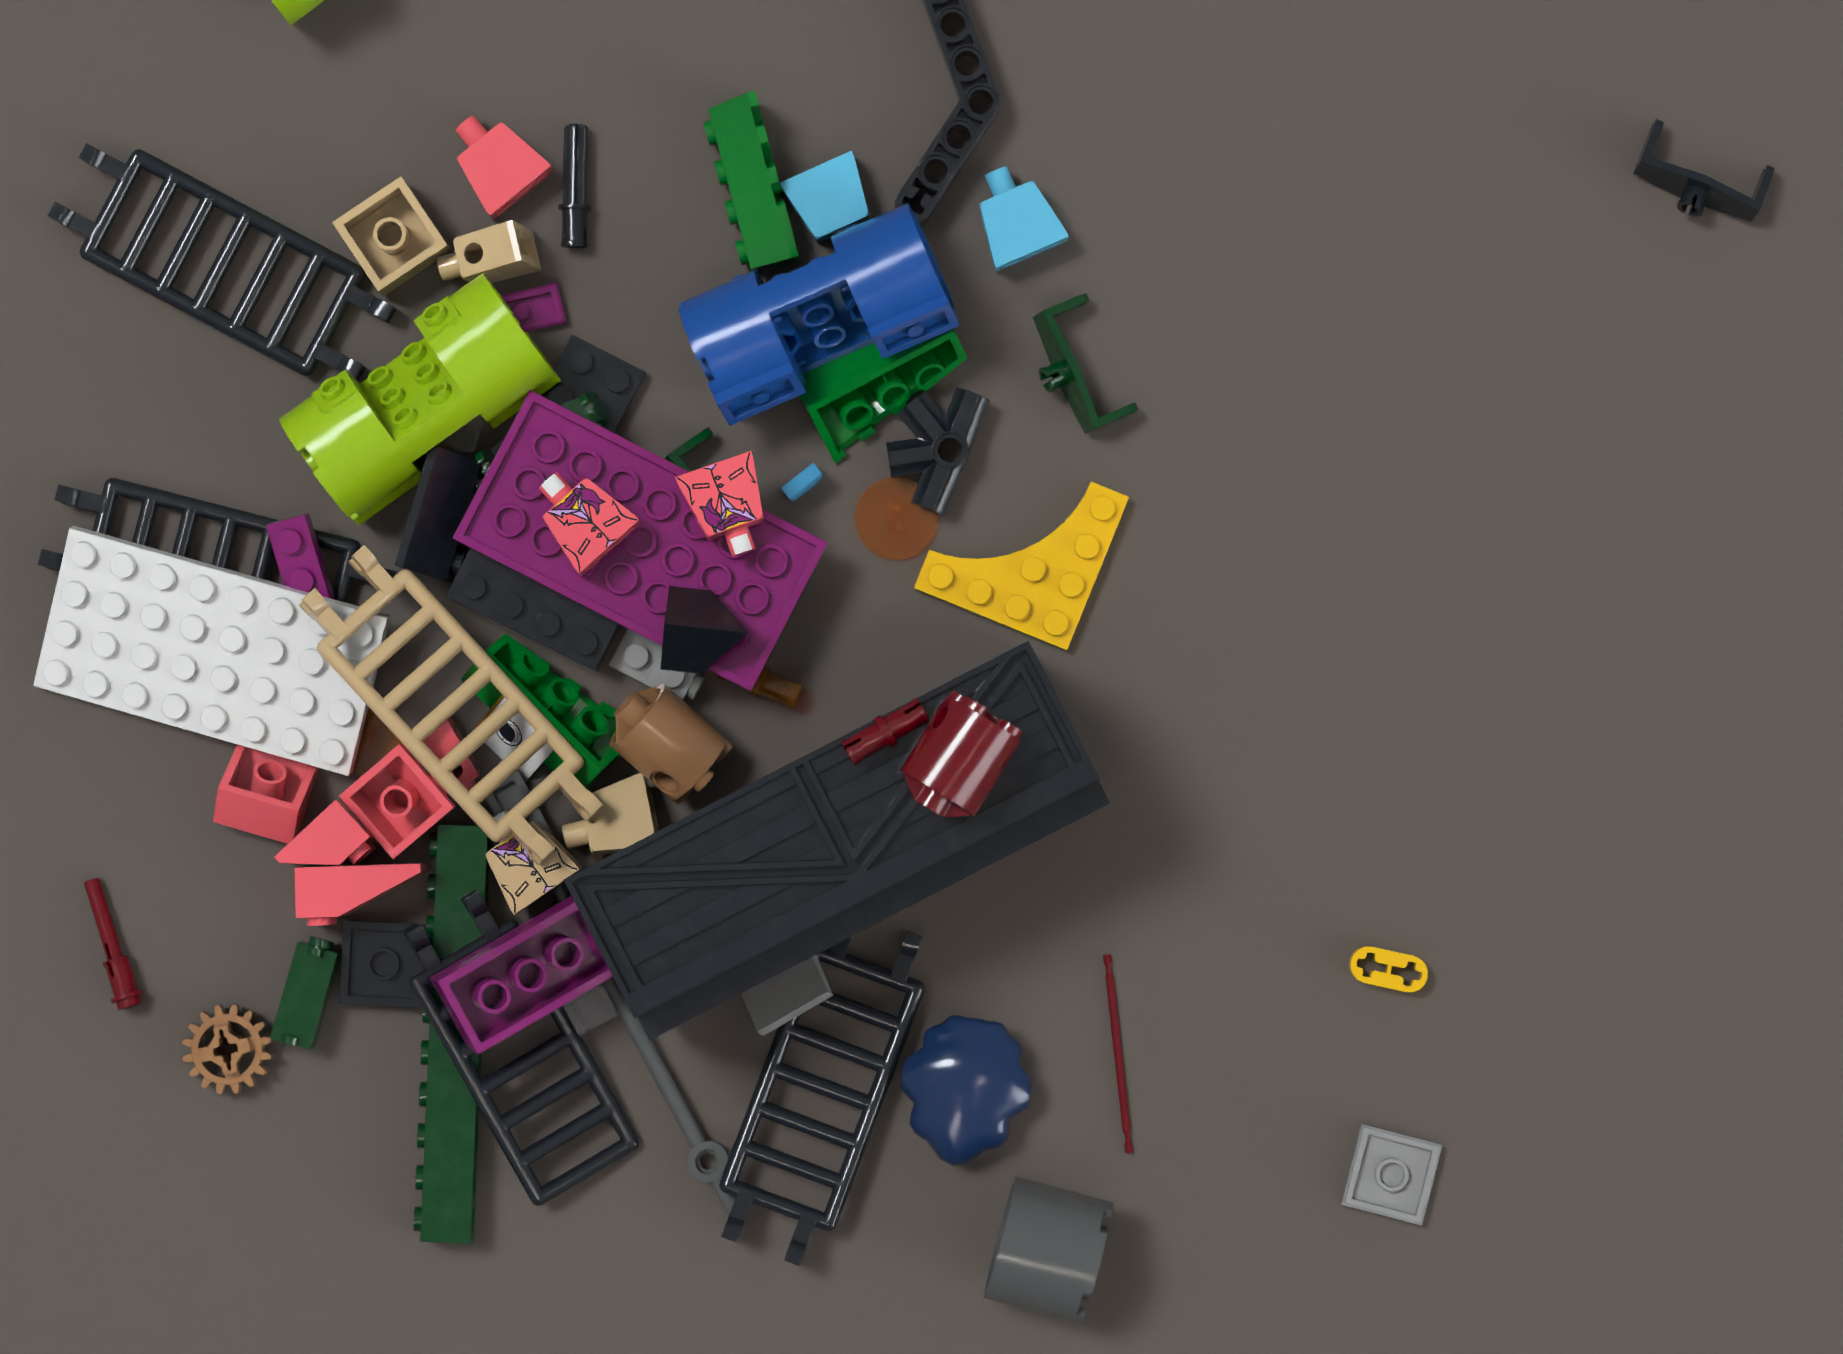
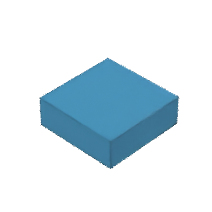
M812 463L785 484L781 490L790 502H795L823 480V474Z

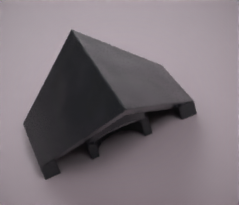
M669 586L660 670L703 674L747 635L748 632L711 590Z

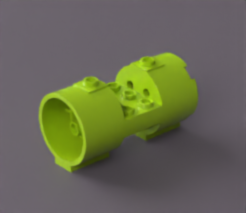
M484 273L478 275L451 296H447L440 302L428 306L422 315L413 320L424 338L419 342H413L406 346L401 355L387 365L374 369L362 383L359 384L348 370H343L338 375L325 380L316 391L311 393L310 397L279 418L283 430L299 453L301 452L303 458L313 470L312 473L340 509L348 517H351L358 526L418 484L422 470L416 459L479 414L494 429L520 410L530 390L542 395L561 381L530 335L519 326L521 323L515 318L512 310Z

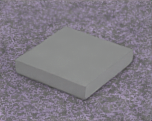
M815 955L741 993L756 1031L764 1036L832 997L833 993Z
M1361 1123L1340 1204L1422 1226L1442 1144Z

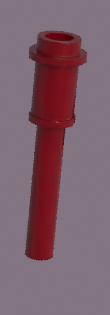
M100 878L84 882V886L107 961L103 962V966L106 969L114 995L111 1003H116L118 1010L134 1007L142 1003L140 996L144 994L143 990H138L129 955L123 956Z

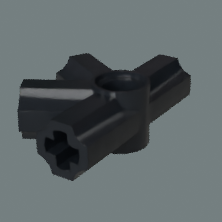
M956 387L946 415L942 413L927 392L916 397L898 413V416L916 438L887 442V453L891 479L921 475L911 504L934 514L945 515L962 470L968 461L970 450L990 403L989 399L972 391ZM953 441L961 446L962 455L958 460L946 462L940 458L938 454L939 448L945 442Z

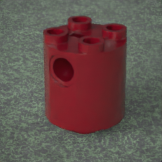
M952 690L949 697L945 696L900 769L913 800L941 817L975 816L1021 742L1019 738L1023 732L1009 722L987 713L988 709L978 702Z

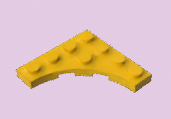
M1090 482L1084 497L1064 523L1041 541L1008 555L973 559L944 555L929 550L914 589L1067 651L1129 497Z

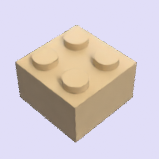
M401 176L332 222L382 296H385L437 261V257L452 251Z

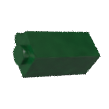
M310 936L309 942H297L270 1035L271 1039L309 1050L315 1048L342 952L333 950V941Z

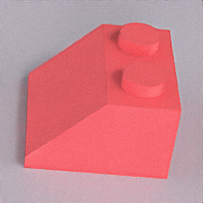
M402 743L398 744L339 795L342 801L392 859L397 857L455 807V804Z
M237 744L217 790L213 822L288 844L297 836L305 817L319 768Z
M334 800L274 858L279 863L345 865L351 862L352 865H355L356 863L360 864L376 849L372 844L375 838L342 800Z

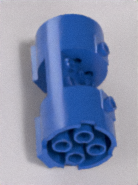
M909 203L861 224L852 225L845 231L831 236L835 253L826 257H817L810 261L809 264L789 273L778 274L769 282L764 283L758 271L753 270L747 274L738 275L731 281L679 303V314L694 355L699 360L709 380L707 384L729 426L806 393L803 373L874 343L882 358L885 359L960 326L957 311L945 280Z

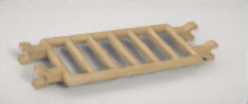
M363 545L351 556L352 559L348 563L361 576L365 577L377 592L344 621L330 608L327 601L316 588L309 592L299 604L301 609L328 634L318 643V652L492 841L500 842L511 833L523 846L530 858L538 865L554 848L525 820L558 789L569 799L585 821L603 805L574 776L583 767L584 760L582 756L412 571L403 569L392 578L378 563L372 552ZM406 589L422 608L354 667L340 652L338 647ZM434 620L450 639L385 697H382L366 679ZM463 651L477 666L478 670L411 729L397 714L395 709L458 653ZM491 682L507 700L440 760L423 741L484 686ZM519 712L533 727L535 732L468 791L453 775L452 771ZM547 743L564 762L497 822L480 803Z

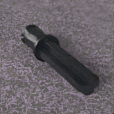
M569 124L564 128L563 204L558 205V210L562 211L561 247L570 249L588 247L587 212L591 211V205L587 204L588 127L582 124Z

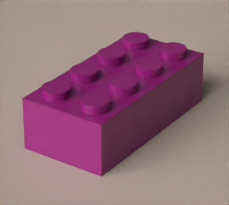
M570 896L429 978L469 1050L480 1054L613 976L575 901Z

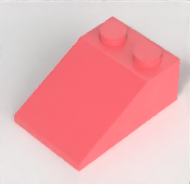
M429 863L294 868L296 918H307V926L337 924V917L348 915L428 872Z

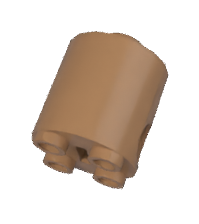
M663 683L656 687L633 692L620 704L613 715L616 718V731L609 743L610 747L677 805L685 800L693 788L698 792L711 780L714 772L709 768L714 762H720L733 746L732 743Z

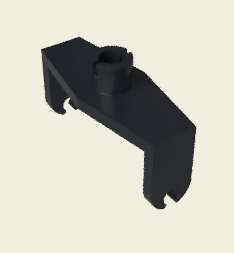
M1656 119L1648 133L1633 174L1681 197L1677 203V208L1682 213H1685L1688 205L1690 206L1691 204L1689 216H1701L1703 208L1707 207L1752 222L1760 211L1775 168L1766 165L1758 180L1753 196L1750 198L1704 174L1652 158V153L1664 124L1663 121Z

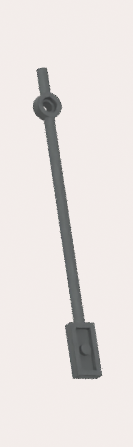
M517 769L486 799L496 816L506 809L510 811L531 791L521 772ZM540 807L525 819L528 823L538 820L555 837ZM565 882L551 890L558 903L571 896ZM611 977L604 981L602 985L692 1148L687 1158L689 1172L695 1179L711 1183L729 1216L736 1197L724 1193L719 1187L720 1179L729 1158L728 1152L722 1144L705 1139L652 1040H649L638 1017H633L617 983ZM705 1153L713 1154L717 1160L716 1165L713 1168H705L701 1164L702 1155Z

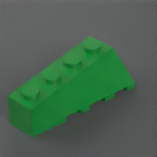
M755 90L709 108L711 120L704 121L703 123L709 146L718 144L721 160L714 161L720 186L724 184L729 185L732 200L724 202L730 225L739 223L743 239L735 241L741 265L749 263L751 271L757 270L759 272L800 261Z
M954 329L885 359L880 355L876 345L872 343L803 373L806 393L799 397L836 464L847 455L845 452L847 447L857 439H860L862 442L876 432L873 427L891 412L896 416L907 405V401L919 390L926 392L964 362L967 356Z
M506 633L485 650L493 661L582 756L584 760L583 767L574 776L585 788H588L621 756L609 746L610 740L616 731V718L613 716L616 710L604 701L598 705L579 692L582 687L569 677L567 679L559 678L549 671L550 664ZM474 663L462 676L461 680L463 682L478 670ZM491 682L476 694L490 709L502 696ZM553 750L543 762L554 771L564 761Z

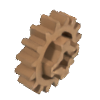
M221 1004L215 1006L214 1017L207 1011H202L199 1014L203 1022L202 1025L196 1023L189 1024L188 1028L195 1035L193 1038L183 1039L182 1044L191 1047V1053L182 1058L184 1062L193 1061L195 1067L189 1073L191 1077L199 1074L204 1076L201 1083L202 1088L205 1089L214 1082L216 1083L217 1094H223L227 1085H230L232 1091L236 1094L241 1092L242 1081L249 1087L257 1084L253 1076L254 1073L260 1075L267 1074L268 1070L261 1063L263 1060L273 1059L274 1054L265 1051V1045L274 1040L270 1036L263 1037L261 1031L267 1025L265 1021L257 1024L252 1022L255 1011L249 1010L242 1016L240 1015V1006L233 1004L229 1013H226ZM231 1021L245 1027L251 1036L244 1037L234 1031ZM214 1025L213 1031L215 1036L208 1046L201 1047L204 1035ZM225 1038H227L229 1044L236 1043L237 1051L231 1054L232 1061L229 1060L227 1054L220 1055L219 1047L225 1044ZM255 1051L251 1065L242 1073L243 1067L241 1062L248 1052ZM212 1061L222 1067V1072L225 1076L214 1073L205 1062Z

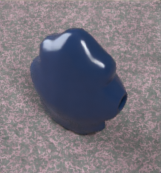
M951 1015L941 1024L927 1029L923 1036V1047L907 1056L904 1061L900 1087L913 1102L909 1125L916 1135L929 1143L940 1160L952 1166L967 1164L982 1152L999 1148L1007 1141L1010 1118L1028 1107L1032 1082L1030 1076L1019 1063L1022 1051L1021 1045L1008 1034L1001 1022Z

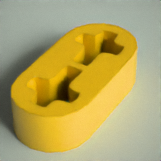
M1363 946L1356 949L1349 959V969L1352 976L1366 984L1402 992H1415L1420 990L1428 979V970L1425 963L1413 955L1373 946ZM1367 953H1373V961L1386 964L1385 972L1371 970L1369 977L1362 976L1363 969L1357 967L1358 958L1365 959ZM1408 962H1413V968L1420 972L1418 980L1411 979L1409 985H1403V977L1390 974L1392 966L1406 968Z

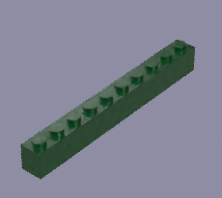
M438 824V832H431L429 855L430 857H436V874H429L428 899H435L434 916L427 915L426 934L429 940H433V949L439 959L481 936L473 919L460 900V897L475 890L481 893L488 907L490 865L485 853L490 850L491 839L479 826ZM432 983L431 990L442 1007L444 1003ZM422 1009V1021L429 1024V1040H422L421 1065H428L427 1082H420L419 1106L426 1107L425 1123L418 1124L417 1148H424V1164L416 1166L415 1188L416 1190H422V1207L415 1206L413 1227L414 1231L421 1232L420 1242L471 1244L474 1241L479 1108ZM453 1019L450 1020L449 1022L452 1025L459 1040L461 1041V1043L464 1042V1039L462 1038ZM482 1053L474 1054L469 1058L481 1077Z

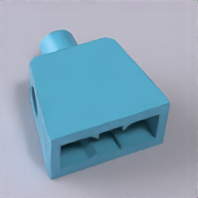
M852 150L780 182L783 194L817 243L845 231L852 225L870 220Z
M1007 166L985 175L993 197L979 203V210L995 272L1068 241L1069 236L1033 180L1016 187Z

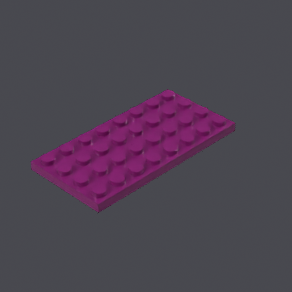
M531 390L525 398L453 536V540L660 646L663 643L669 586L711 590L745 628L748 634L707 670L749 692H752L828 544L824 540L762 509L764 522L748 527L756 550L738 557H732L725 536L710 541L707 540L678 489L675 477L689 471ZM556 472L561 475L572 489L583 479L588 478L633 513L640 521V525L582 577L576 573L542 518L554 505L539 490V487Z

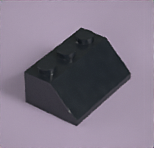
M437 446L428 451L395 561L396 566L449 583L452 576L457 575L466 557V552L460 551L462 544L453 540V536L485 477L482 473L484 469L481 464L477 463L476 459Z

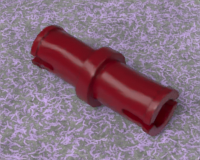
M914 698L910 703L884 718L881 715L873 718L874 724L840 742L855 766L858 762L886 746L891 749L898 745L896 740L923 724L929 723L930 720L918 699Z

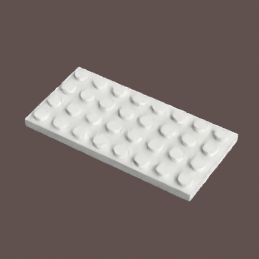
M72 526L69 528L33 686L346 776L353 772L368 711L367 704L317 650L318 643L328 634L299 606L302 599L309 592L81 527ZM324 597L330 608L342 621L359 607ZM378 612L338 647L340 652L354 667L385 640L391 615ZM377 670L366 679L372 686H374Z

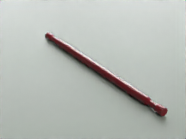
M1111 954L1103 955V960L1106 966L1105 978L1122 1129L1125 1135L1124 1147L1125 1153L1133 1152V1145L1130 1139L1131 1127L1114 976L1111 970L1112 958Z

